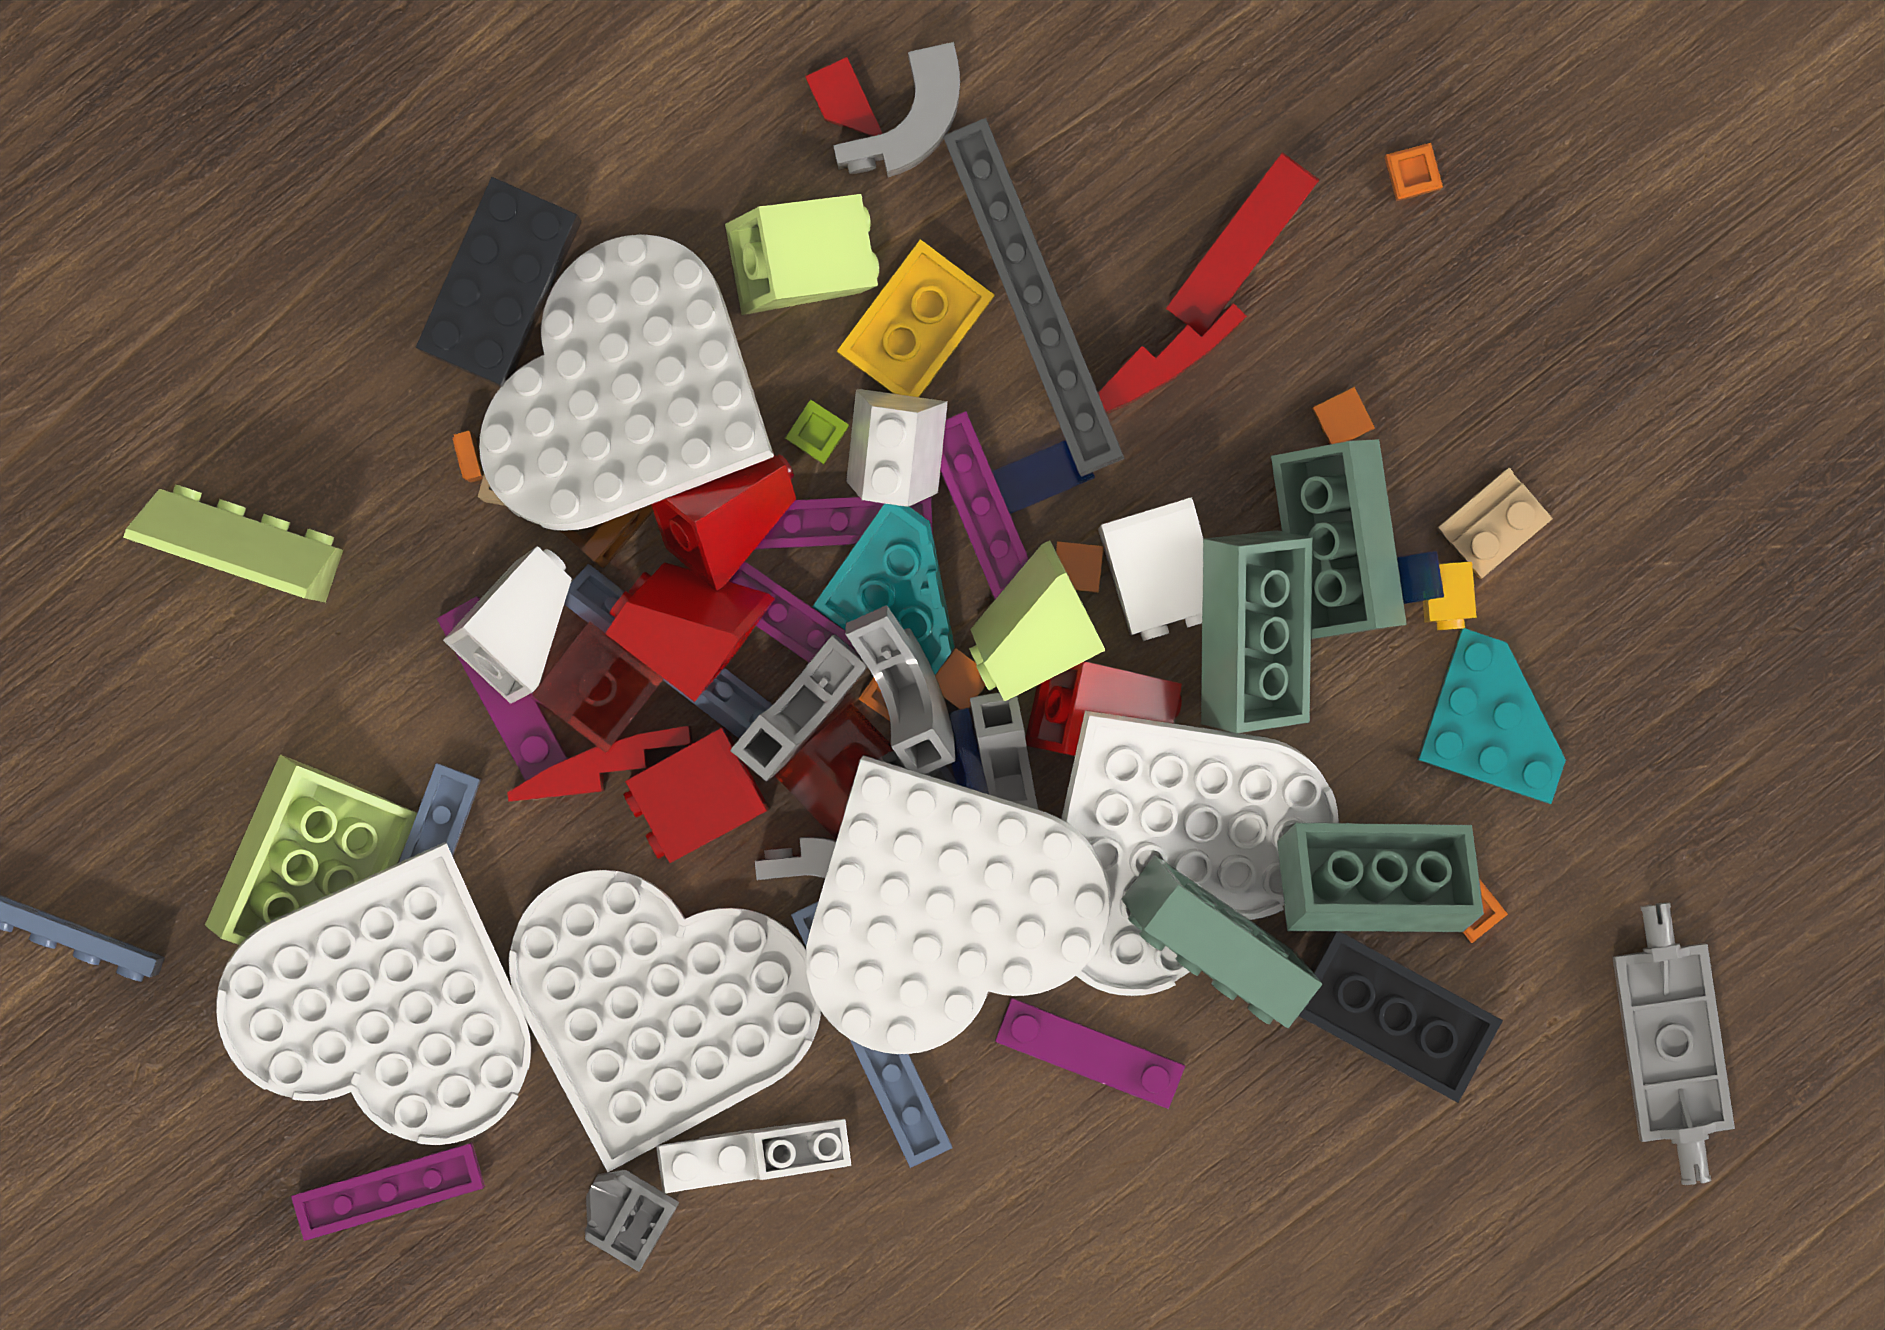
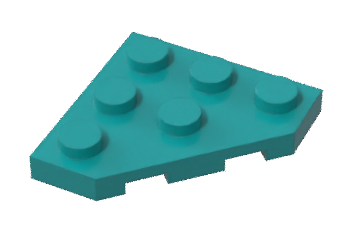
M884 504L812 607L846 630V623L887 605L903 630L911 629L935 675L955 646L931 524L929 520L909 506Z
M1465 628L1460 629L1417 760L1552 804L1566 759L1508 643Z

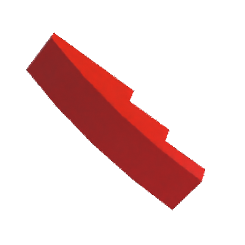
M1282 152L1166 309L1203 336L1319 182V179Z
M1233 303L1202 337L1187 325L1157 358L1141 346L1098 392L1106 414L1128 406L1171 382L1209 354L1245 320L1247 315Z
M691 726L642 733L587 750L545 769L507 792L508 802L605 791L604 772L649 768L647 749L693 744Z

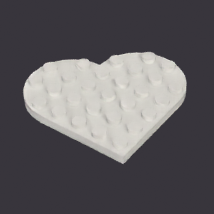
M628 235L605 241L582 254L563 272L552 288L543 312L541 337L544 355L517 370L504 383L503 387L501 386L486 411L479 445L482 469L486 480L497 497L517 516L540 524L543 528L564 531L578 530L601 524L774 457L718 283L702 260L691 250L673 240L654 235Z
M1085 711L1061 820L1079 831L1092 845V850L1107 874L1111 907L1107 929L1101 945L1091 961L1076 976L1085 983L1108 993L1138 996L1169 989L1176 985L1175 981L1190 972L1175 959L1177 955L1167 946L1160 951L1139 935L1141 930L1128 920L1131 912L1121 900L1154 855L1249 920L1263 918L1284 910L1282 907L1284 906L1277 841L1295 823H1339L1334 794L1318 768L1300 751L1275 739Z
M862 756L807 941L805 962L811 993L828 1021L843 1035L864 1047L892 1054H912L934 1049L947 1043L964 1031L979 1013L988 991L1011 996L1038 994L1066 983L1082 971L1101 945L1110 917L1111 896L1106 871L1103 870L1088 840L1074 827L1056 816Z
M446 842L264 924L242 941L233 952L219 982L216 1013L220 1036L230 1058L247 1078L263 1089L301 1101L327 1100L351 1092L363 1112L380 1128L390 1134L416 1141L419 1144H451L474 1137L490 1128L512 1107L518 1098L527 1069L529 1070L531 1044L527 1022Z
M615 870L586 871L571 875L548 887L537 896L522 915L514 934L509 954L511 986L524 1017L607 1172L783 1078L801 1061L808 1051L816 1035L821 1017V1010L811 993L807 979L806 947L787 927L767 915L742 908L711 909L685 919L678 906L661 889L641 877Z

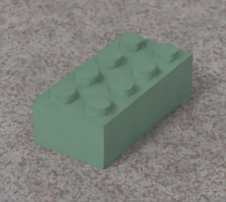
M1379 439L1346 441L1271 456L1282 532L1312 537L1311 639L1407 625Z
M1275 530L1203 539L1201 724L1233 733H1243L1310 722L1312 537Z
M1295 823L1277 841L1287 931L1464 932L1484 914L1472 825Z
M1156 855L1153 856L1121 899L1131 912L1128 920L1141 930L1139 935L1146 942L1160 951L1167 946L1177 955L1175 959L1184 968L1196 976L1203 971L1213 979L1211 984L1218 991L1231 1000H1235L1237 996L1241 997L1249 1004L1248 1010L1266 1024L1270 1025L1275 1019L1289 1029L1322 986L1321 981L1297 952Z

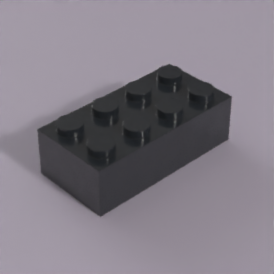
M491 177L415 348L422 353L476 377L503 387L504 383L515 373L582 222L579 216Z
M1330 931L1310 968L1321 981L1322 986L1299 1014V1017L1459 1103L1503 1020L1344 933Z

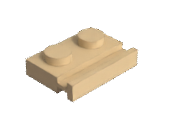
M1510 468L1504 470L1437 527V530L1444 535L1464 562H1472L1473 572L1479 579L1485 577L1553 519L1525 485L1517 479Z

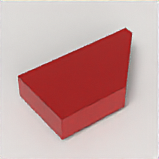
M847 57L805 76L825 121L852 129L869 137L883 134Z

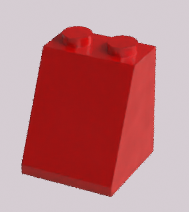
M780 454L774 455L772 458L651 504L665 548L716 591L724 587L796 500L791 479L794 478V473L788 461Z
M664 562L652 576L644 571L630 591H625L609 612L615 619L605 634L695 702L731 662L775 598L766 592L729 581L724 587L716 591L692 570Z
M1084 661L1037 685L1025 738L1026 746L1075 756L1085 711L1174 724V720L1181 710L1182 699L1180 692L1182 684Z
M726 728L716 730L625 781L630 789L623 793L625 800L636 818L644 815L652 831L645 834L658 859L666 856L669 863H672L770 810L747 765L730 751L735 743Z

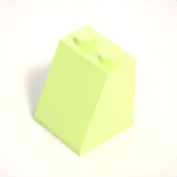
M861 194L759 206L725 224L742 315L860 294L878 286L879 263L875 253L871 250L868 234L871 220L867 208L863 206Z
M1050 540L1043 543L970 629L977 644L969 648L977 664L976 667L987 689L991 690L997 687L1004 701L1105 651L1099 635Z

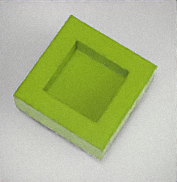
M810 399L785 439L825 465L850 425Z

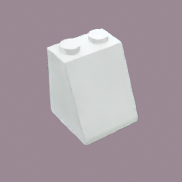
M863 389L856 390L847 483L862 500L908 507L938 493L948 401Z
M1192 497L1105 523L1098 528L1130 635L1141 633L1142 640L1145 641L1168 634L1167 624L1185 619L1187 628L1202 623L1203 536Z
M538 546L517 559L443 639L450 648L510 704L529 695L539 686L572 580L564 571L566 569L564 562L548 549L542 551Z

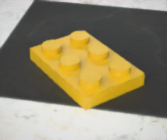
M920 239L844 340L837 353L892 394L920 397L995 295Z

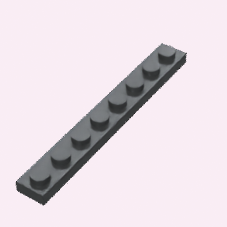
M981 119L944 135L943 138L1079 474L1082 477L1125 459L987 119Z

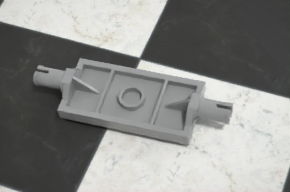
M1671 903L1640 906L1643 913L1647 947L1643 948V952L1612 956L1639 1140L1647 1142L1671 1139L1673 1144H1677L1682 1177L1681 1184L1693 1185L1696 1184V1181L1706 1183L1711 1181V1175H1709L1704 1140L1709 1139L1708 1134L1735 1129L1708 944L1700 943L1680 946V943H1675L1670 911Z

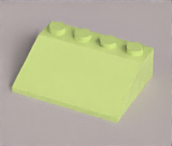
M175 484L173 493L159 489L125 530L123 538L302 598L325 603L343 553L342 549L332 546L334 540L332 536L307 529L306 535L303 537L288 532L290 522L263 514L261 522L243 517L246 510L245 507L219 499L217 508L199 502L202 495L201 492Z
M280 754L205 926L221 939L240 945L252 932L264 924L397 864L406 845L417 812Z

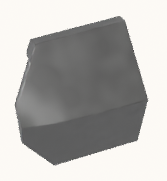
M627 1170L598 1174L586 1195L587 1227L585 1229V1240L639 1272L671 1220L679 1202Z

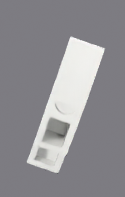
M845 1119L730 1132L699 1137V1139L656 1145L662 1192L664 1193L753 1179L765 1180L851 1166Z

